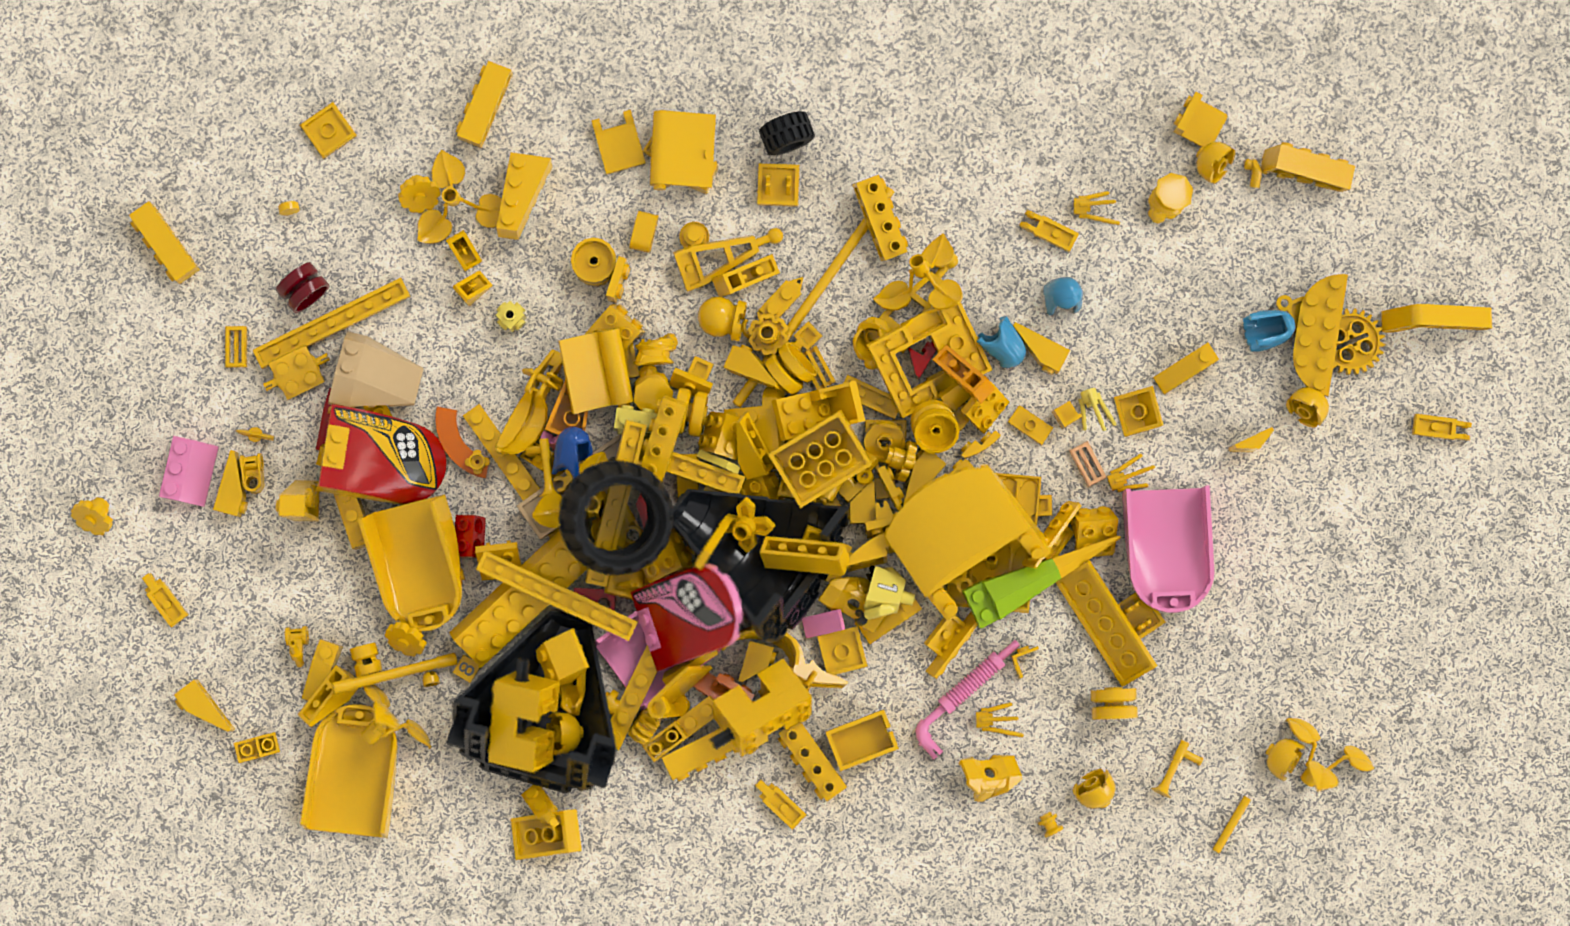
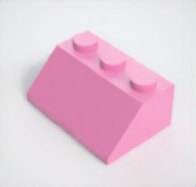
M173 436L159 497L205 507L219 447Z

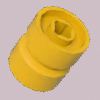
M376 642L349 649L352 661L356 662L354 666L356 678L383 671L380 659L376 658L379 654ZM370 659L371 664L363 665L362 660Z

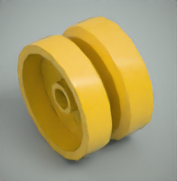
M594 237L584 239L578 243L571 256L572 269L578 279L584 284L594 287L605 285L611 281L617 262L615 251L611 245L603 239ZM598 259L597 264L593 265L590 263L591 260Z
M786 342L778 349L779 355L773 354L765 361V365L773 378L786 391L795 395L803 388V381L809 383L817 376V372L808 358L796 346Z
M679 388L677 399L689 403L679 434L685 431L686 424L689 422V435L700 438L707 417L709 393L698 391L695 394L693 403H691V390Z
M929 400L917 406L911 414V428L916 443L922 450L929 453H941L955 445L959 438L960 430L954 411L947 403L941 400Z
M1104 687V690H1090L1092 702H1104V706L1091 709L1092 720L1138 718V708L1135 705H1124L1126 701H1135L1137 699L1136 688Z

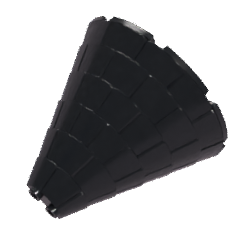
M687 489L684 494H681L672 508L674 517L673 528L681 539L686 542L697 559L718 528V523L727 514L737 515L736 506L745 497H748L755 504V517H768L775 524L774 529L767 535L770 537L802 539L807 525L822 530L820 541L843 543L844 538L841 534L843 527L847 526L849 518V507L832 506L810 502L800 508L798 503L792 500H777L764 496ZM725 533L705 564L717 566L718 571L722 575L727 574L739 595L742 616L750 624L757 636L766 643L777 642L785 637L787 629L793 630L807 614L819 595L818 590L821 580H826L829 574L765 568L760 555L765 536L756 534L758 543L747 553L738 545L739 540L734 538L733 533Z

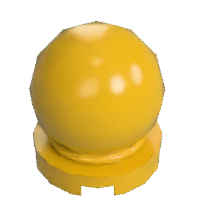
M711 297L704 301L698 310L699 326L706 334L713 337H723L729 334L732 341H740L742 334L740 319H745L747 302L738 300V303L734 305L729 299L724 297Z

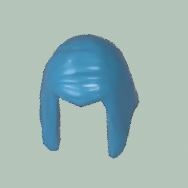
M1061 277L1053 279L1047 285H1044L1043 294L1048 315H1053L1057 306L1064 309L1073 307L1074 313L1081 309L1083 290L1075 279Z
M1263 310L1243 318L1244 335L1251 352L1264 351L1276 347L1289 340L1295 331V320L1286 311Z
M1003 316L999 318V330L996 334L987 336L981 332L978 334L980 338L976 341L999 361L1000 367L1014 368L1023 362L1026 356V348L1008 317Z

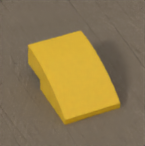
M884 533L863 544L849 557L847 572L888 563L887 554L894 553L895 551L884 536Z

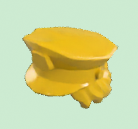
M1169 173L1158 179L1157 186L1153 189L1148 199L1150 205L1148 215L1152 222L1163 223L1166 218H1175L1186 206L1191 204L1193 188L1185 176Z
M868 317L859 323L852 340L857 357L864 360L865 367L870 370L877 369V366L866 344L892 331L886 320L876 317Z
M668 333L655 340L648 339L645 342V339H641L639 344L635 345L638 355L633 364L637 366L673 364L670 352H673L678 345L677 337L673 333Z
M644 365L639 370L640 377L635 381L633 402L641 411L642 408L654 410V413L658 414L655 411L658 399L662 400L665 395L673 397V390L670 388L665 374L658 372L656 366Z

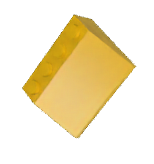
M839 410L768 454L800 508L872 465L842 410Z

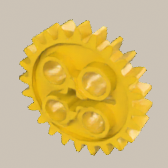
M1346 308L1341 316L1339 333L1342 335V340L1340 342L1337 341V346L1365 333L1368 334V337L1358 340L1353 345L1349 344L1336 350L1333 368L1337 366L1338 373H1341L1344 369L1346 375H1349L1351 370L1357 375L1359 374V369L1365 373L1367 371L1366 366L1370 369L1374 367L1372 361L1376 363L1380 361L1376 355L1384 353L1379 348L1386 345L1380 342L1385 335H1379L1378 333L1383 328H1376L1375 325L1378 323V320L1370 321L1372 314L1364 317V310L1357 314V310L1354 308L1350 314ZM1355 323L1360 326V333H1355L1352 330V324ZM1361 342L1369 345L1368 352L1362 351L1360 347ZM1343 350L1350 353V360L1343 359Z

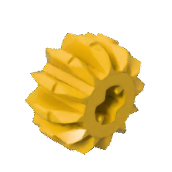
M647 708L644 709L631 725L628 735L635 742L642 745L646 744L660 726L661 718H652Z

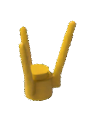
M1109 191L1074 198V214H1079V218L1120 225L1119 221L1086 214L1091 212V206L1115 204L1116 200H1089L1109 195Z
M1142 454L1137 455L1117 469L1110 471L1111 474L1107 475L1111 490L1121 492L1125 489L1148 487V483L1125 485L1127 484L1126 479L1154 469L1155 465L1124 475L1121 471L1143 456Z
M1011 702L990 708H981V711L976 712V728H982V731H991L1011 736H1024L1023 733L990 727L996 721H1017L1019 719L1017 716L993 717V713H989L1013 705Z

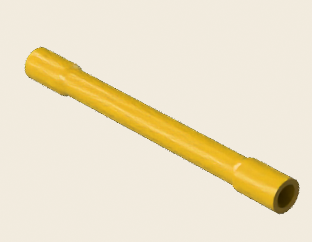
M456 654L441 655L434 659L353 679L349 678L333 682V692L337 695L353 691L356 688L437 668L441 669L457 665Z

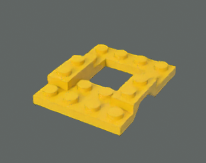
M961 302L957 306L945 310L931 307L901 323L898 328L866 344L902 418L912 414L921 403L940 399L938 395L955 383L946 372L941 370L926 378L925 382L911 389L895 354L930 336L938 353L947 344L983 375L992 371L982 346L976 341L978 338Z

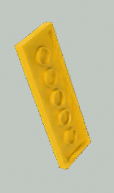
M1090 560L1056 582L1122 687L1157 667L1154 659Z

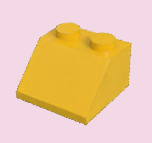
M574 629L545 641L536 650V657L544 671V678L560 681L559 686L571 684L589 667Z

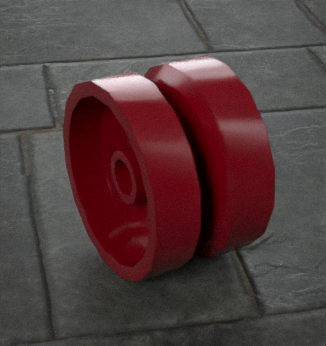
M307 262L294 269L276 287V292L282 299H289L287 305L294 313H299L310 307L329 289L330 285L322 276L316 277L318 270L311 262Z

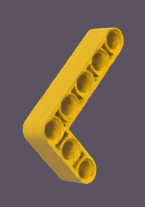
M1434 304L1407 305L1381 311V327L1383 328V333L1400 332L1415 328L1492 329V308Z

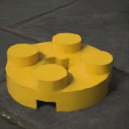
M876 421L872 423L864 435V447L879 462L884 463V456L888 447L905 449L903 430L893 422ZM887 437L890 443L889 445L886 443V446H881L879 440Z

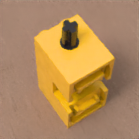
M518 658L516 671L496 680L492 688L494 698L491 706L492 723L489 728V733L491 734L488 746L489 762L534 773L553 762L556 731L531 726L532 721H540V716L550 711L557 712L560 681L530 675V660L528 658Z
M784 658L757 674L761 685L758 694L761 698L755 702L750 700L740 685L713 700L714 720L722 729L721 733L710 739L714 749L717 750L731 742L741 757L746 754L750 755L759 746L768 741V735L782 726L787 730L798 722H804L812 714V696Z

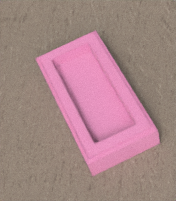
M841 609L802 619L806 638L845 630Z

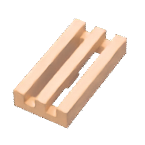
M1088 441L1069 450L1088 487L1107 478ZM1084 447L1087 449L1100 474L1098 478L1082 450ZM1076 451H1078L1080 456L1082 457L1090 475L1093 478L1092 481H1090L1087 473L1085 472L1078 456L1075 453Z

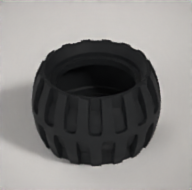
M604 461L586 468L570 482L560 502L559 528L566 547L584 566L607 575L631 574L653 563L668 545L674 525L673 505L662 482L646 468L628 461ZM616 484L631 485L640 492L646 503L647 521L644 531L634 543L623 549L608 551L595 547L588 538L584 525L585 513L590 501L604 488Z

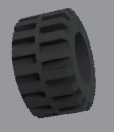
M804 111L784 114L770 120L759 129V134L768 155H780L796 150L808 144L815 137L808 115Z

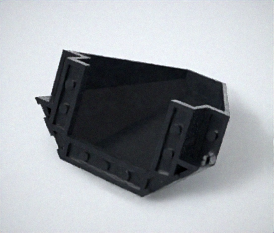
M550 611L452 701L453 724L446 744L460 748V754L470 761L474 759L480 763L479 767L484 771L561 793H571V790L575 788L578 791L592 790L593 786L606 788L612 766L615 763L616 743L592 624L578 617L569 616L562 611ZM574 629L579 643L583 645V653L589 665L586 670V691L579 716H574L583 728V737L579 745L570 753L554 755L553 762L534 773L489 762L488 746L491 736L489 728L492 723L491 706L494 698L492 688L495 681L516 671L518 658H528L530 660V675L544 678V671L537 660L536 650L545 641ZM577 679L573 681L574 685H577ZM559 694L557 712L567 713L560 707L561 698ZM550 711L540 716V721H532L531 726L546 729V723H550L552 719L548 718L549 715L557 712Z

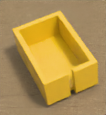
M884 709L825 731L840 771L899 749L893 731L887 732L886 728L891 726Z

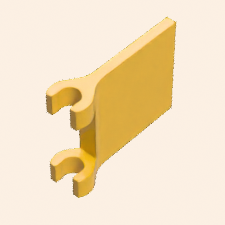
M631 109L623 111L626 124L602 130L599 118L591 120L606 174L646 164Z

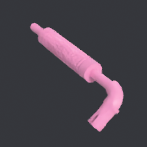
M1016 640L1011 642L998 655L993 651L987 657L988 659H984L985 662L982 661V664L978 665L979 667H975L976 670L973 669V672H969L970 675L967 674L964 680L961 679V683L958 682V685H955V688L952 687V690H949L946 696L943 695L937 700L940 703L939 707L924 720L921 719L916 727L918 745L922 746L933 760L938 757L933 749L939 755L943 750L931 738L932 735L928 732V726L945 711L951 714L956 707H959V704L961 705L965 699H968L967 696L970 697L971 694H974L973 691L976 692L980 688L979 686H983L982 683L985 684V680L988 681V678H992L991 675L994 676V673H998L997 670L1000 671L1006 665L1003 660L1020 646Z

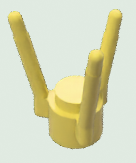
M1096 388L1080 392L1081 399H1078L1081 408L1084 431L1087 430L1085 405L1087 408L1093 407L1103 431H1106V427L1098 409V404L1101 405L1112 425L1116 426L1113 416L1102 400L1100 392L1097 393Z

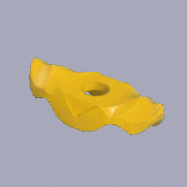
M586 670L577 678V685H574L572 682L571 684L559 686L560 707L568 714L579 716L586 691Z

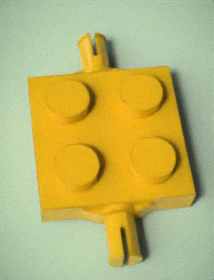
M305 344L268 363L273 372L274 379L263 383L264 388L268 391L278 386L285 394L287 400L325 382L319 365L330 361L327 353L315 358Z

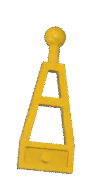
M772 228L768 231L767 235L755 239L754 235L695 244L673 252L686 291L688 292L710 283L712 278L726 273L758 253L759 246L769 242L772 244L780 243L783 239V233L779 228ZM750 244V249L735 258L733 257L730 246ZM723 247L727 263L703 276L695 252Z
M954 254L953 260L947 266L939 268L935 274L930 272L931 277L938 286L943 281L941 278L948 269L957 266V255ZM927 276L914 285L912 292L909 293L911 299L924 308L923 311L932 306L929 303V299L925 301L916 292L929 282ZM885 310L879 319L886 320L891 330L898 328L900 325L889 317L894 311ZM908 347L905 348L904 350L900 351V352H901L902 354H904V352L908 349Z

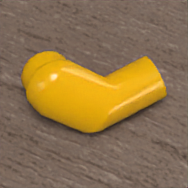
M1253 158L1252 160L1246 159L1244 168L1251 170L1252 173L1250 187L1260 188L1262 170L1259 163Z

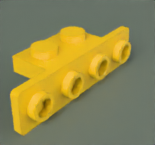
M1066 501L1043 534L1046 537L1051 553L1041 559H1034L1027 553L1026 558L1022 562L1024 567L1037 568L1042 560L1045 561L1057 557L1074 534L1068 524L1080 509L1081 504L1079 502Z
M972 612L968 614L964 621L956 615L949 620L943 617L924 642L928 648L937 654L936 658L926 669V672L935 679L944 673L946 666L957 656L958 650L970 639L971 633L978 626Z

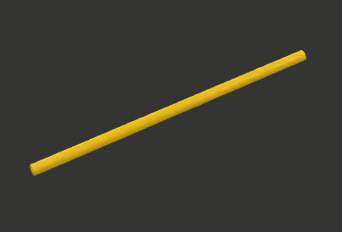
M886 186L885 193L887 197L891 198L894 191ZM865 218L860 222L788 323L789 330L786 334L789 336V339L867 232L868 226ZM772 355L765 356L762 362L765 364V361ZM748 379L732 402L741 408L758 383Z

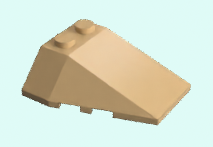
M347 331L335 370L328 404L352 408L356 406L374 408L376 405H388V407L414 406L424 368L368 336Z

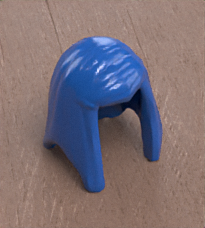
M568 427L559 434L555 444L552 474L556 475L558 472L566 469L570 471L573 479L580 474L579 462L593 455L592 445L587 432L578 427Z

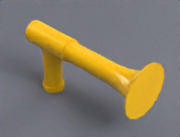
M549 438L539 439L540 446H528L526 448L528 456L541 454L544 491L539 497L550 493H557L552 482Z
M1181 740L1164 779L1157 787L1151 789L1162 796L1171 798L1168 792L1169 785L1183 757L1196 763L1198 766L1201 765L1203 757L1188 751L1189 743Z

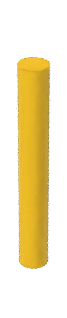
M1243 796L1212 850L1220 854L1251 799Z

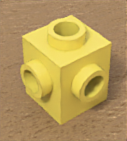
M511 301L508 303L504 302L496 310L498 312L496 316L499 319L497 323L505 331L509 329L513 333L515 330L521 329L526 323L527 317L523 314L526 310L518 302L515 304ZM510 312L514 313L512 318L506 317Z

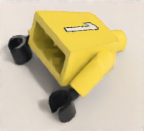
M873 565L869 567L871 573H867L866 576L871 583L864 605L865 612L860 609L855 611V615L860 618L854 619V621L859 626L865 625L870 619L897 613L900 603L913 605L915 594L903 591L906 579L893 567L880 568Z

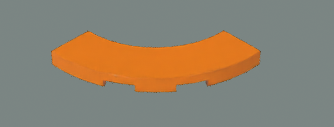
M436 407L437 434L447 455L463 470L486 479L489 465L482 469L481 474H475L470 466L465 465V460L473 454V451L464 443L460 436L457 425L458 411Z

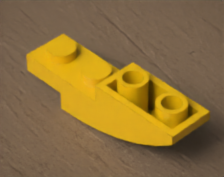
M711 695L650 739L649 742L642 745L653 762L659 760L714 719V699Z

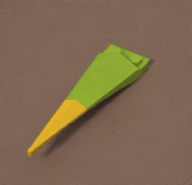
M1114 536L1042 561L1037 568L1024 567L979 581L962 590L978 627L982 629L999 619L1001 620L1118 541L1121 536Z

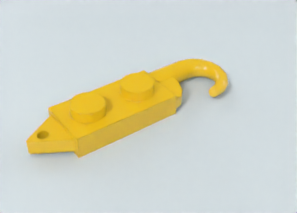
M803 277L791 281L786 280L758 310V319L762 314H773L776 319L780 318L802 295L800 291ZM744 319L741 330L743 335L749 339L751 335L746 328L748 319Z

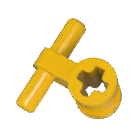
M302 626L299 629L286 627L285 641L286 645L289 646L291 659L295 661L297 667H303L304 645L309 644L308 627Z

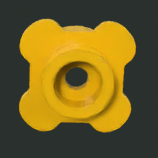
M474 450L473 454L465 460V465L470 466L475 474H481L482 469L490 464L489 458L484 457L480 450Z

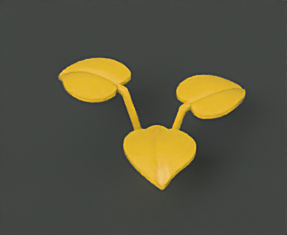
M444 150L438 153L432 167L433 181L437 182L439 188H445L442 192V199L445 202L443 204L444 214L442 215L436 209H431L421 215L418 221L417 240L421 243H438L450 235L452 223L446 219L448 206L454 207L460 202L478 209L476 219L480 225L486 228L497 227L502 198L495 194H485L480 197L479 205L462 198L460 193L453 188V184H459L464 179L466 171L464 164Z
M942 233L924 249L922 254H916L910 258L909 288L903 281H893L873 298L875 303L884 309L892 311L906 307L911 301L909 293L912 292L915 275L919 278L927 276L935 289L930 292L928 297L929 303L933 308L945 310L960 304L963 298L960 285L953 280L946 279L938 286L929 273L930 268L933 269L934 266L938 268L945 267L954 258V249L945 234Z
M598 452L586 458L580 465L579 472L582 473L583 470L592 465L608 461L605 452ZM557 493L543 496L532 513L533 519L545 527L559 528L558 518L562 496ZM595 496L586 509V512H595V516L598 519L591 527V535L594 540L596 539L601 519L599 515L600 500ZM622 523L617 546L625 545L626 531L624 523Z
M374 684L363 687L366 694L374 701V718L370 721L371 724L361 732L363 738L368 743L374 744L381 736L385 738L401 728H406L412 737L428 746L429 749L432 748L427 733L418 723L411 719H407L406 723H399L396 716L388 709L390 707L389 698L379 687ZM386 725L392 728L388 731H385L387 729Z
M1288 718L1285 720L1288 722L1293 734L1300 741L1312 744L1308 761L1305 764L1307 768L1300 778L1307 786H1315L1317 792L1335 788L1339 784L1337 777L1331 769L1344 760H1349L1352 767L1361 771H1372L1375 768L1363 751L1350 745L1343 749L1346 755L1325 768L1320 763L1312 761L1317 746L1316 741L1321 739L1318 731L1304 720L1298 718Z

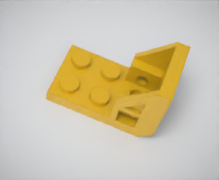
M856 380L772 400L781 441L795 438L839 410H842L850 425L865 421Z

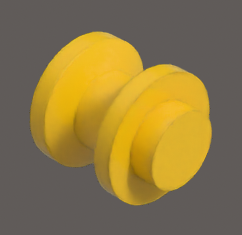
M1051 811L1041 815V820L1038 822L1039 826H1044L1046 829L1045 838L1064 829L1062 825H1057L1055 821L1057 814H1052Z

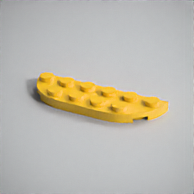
M1348 274L1331 275L1316 282L1305 294L1299 312L1293 349L1294 368L1306 387L1314 388L1326 397L1329 396Z

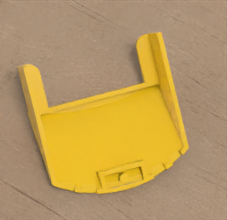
M980 465L979 468L968 469V467L961 468L960 472L951 475L946 473L925 484L904 502L905 505L899 512H895L891 524L884 533L889 544L925 598L928 597L946 620L956 615L958 607L942 586L1017 538L1034 559L1044 558L1051 553L1045 535L989 465Z

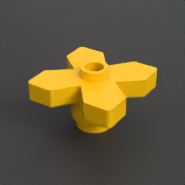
M745 497L736 506L737 515H726L733 519L726 533H733L734 538L739 540L738 545L748 553L758 543L756 534L767 536L774 529L775 524L768 517H755V504L748 497Z

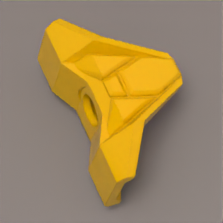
M864 577L832 578L819 596L818 601L831 611L841 609V612L849 617L858 619L860 617L855 615V611L860 609L865 612L864 605L870 582ZM856 599L860 606L857 608L848 603V601ZM885 616L870 619L862 626H859L856 622L855 625L874 633Z
M993 755L989 760L980 761L972 756L961 759L958 763L962 766L967 779L966 784L974 791L973 798L977 802H983L986 799L1007 793L1022 780L1021 771L1013 755ZM990 769L994 773V777H988L984 771Z

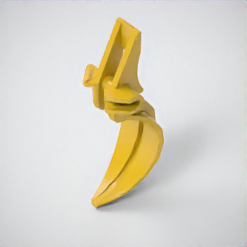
M552 349L535 370L532 368L522 369L523 374L530 376V379L526 384L524 395L512 412L495 447L497 453L502 455L519 454L525 451L528 446H532L542 434L547 423L548 407L545 402L547 394L551 388L560 391L563 385V380L557 376L563 366L560 352ZM548 365L552 366L553 368L551 369V371L547 372V374L544 375V372ZM541 382L542 385H541L540 389H537L538 386H539V383Z
M747 627L739 631L740 634L736 641L761 639L752 627ZM787 632L784 638L772 643L784 651L789 658L790 668L808 691L811 687L842 689L848 684V681L837 675L829 674L820 669L813 660L806 664L801 646Z

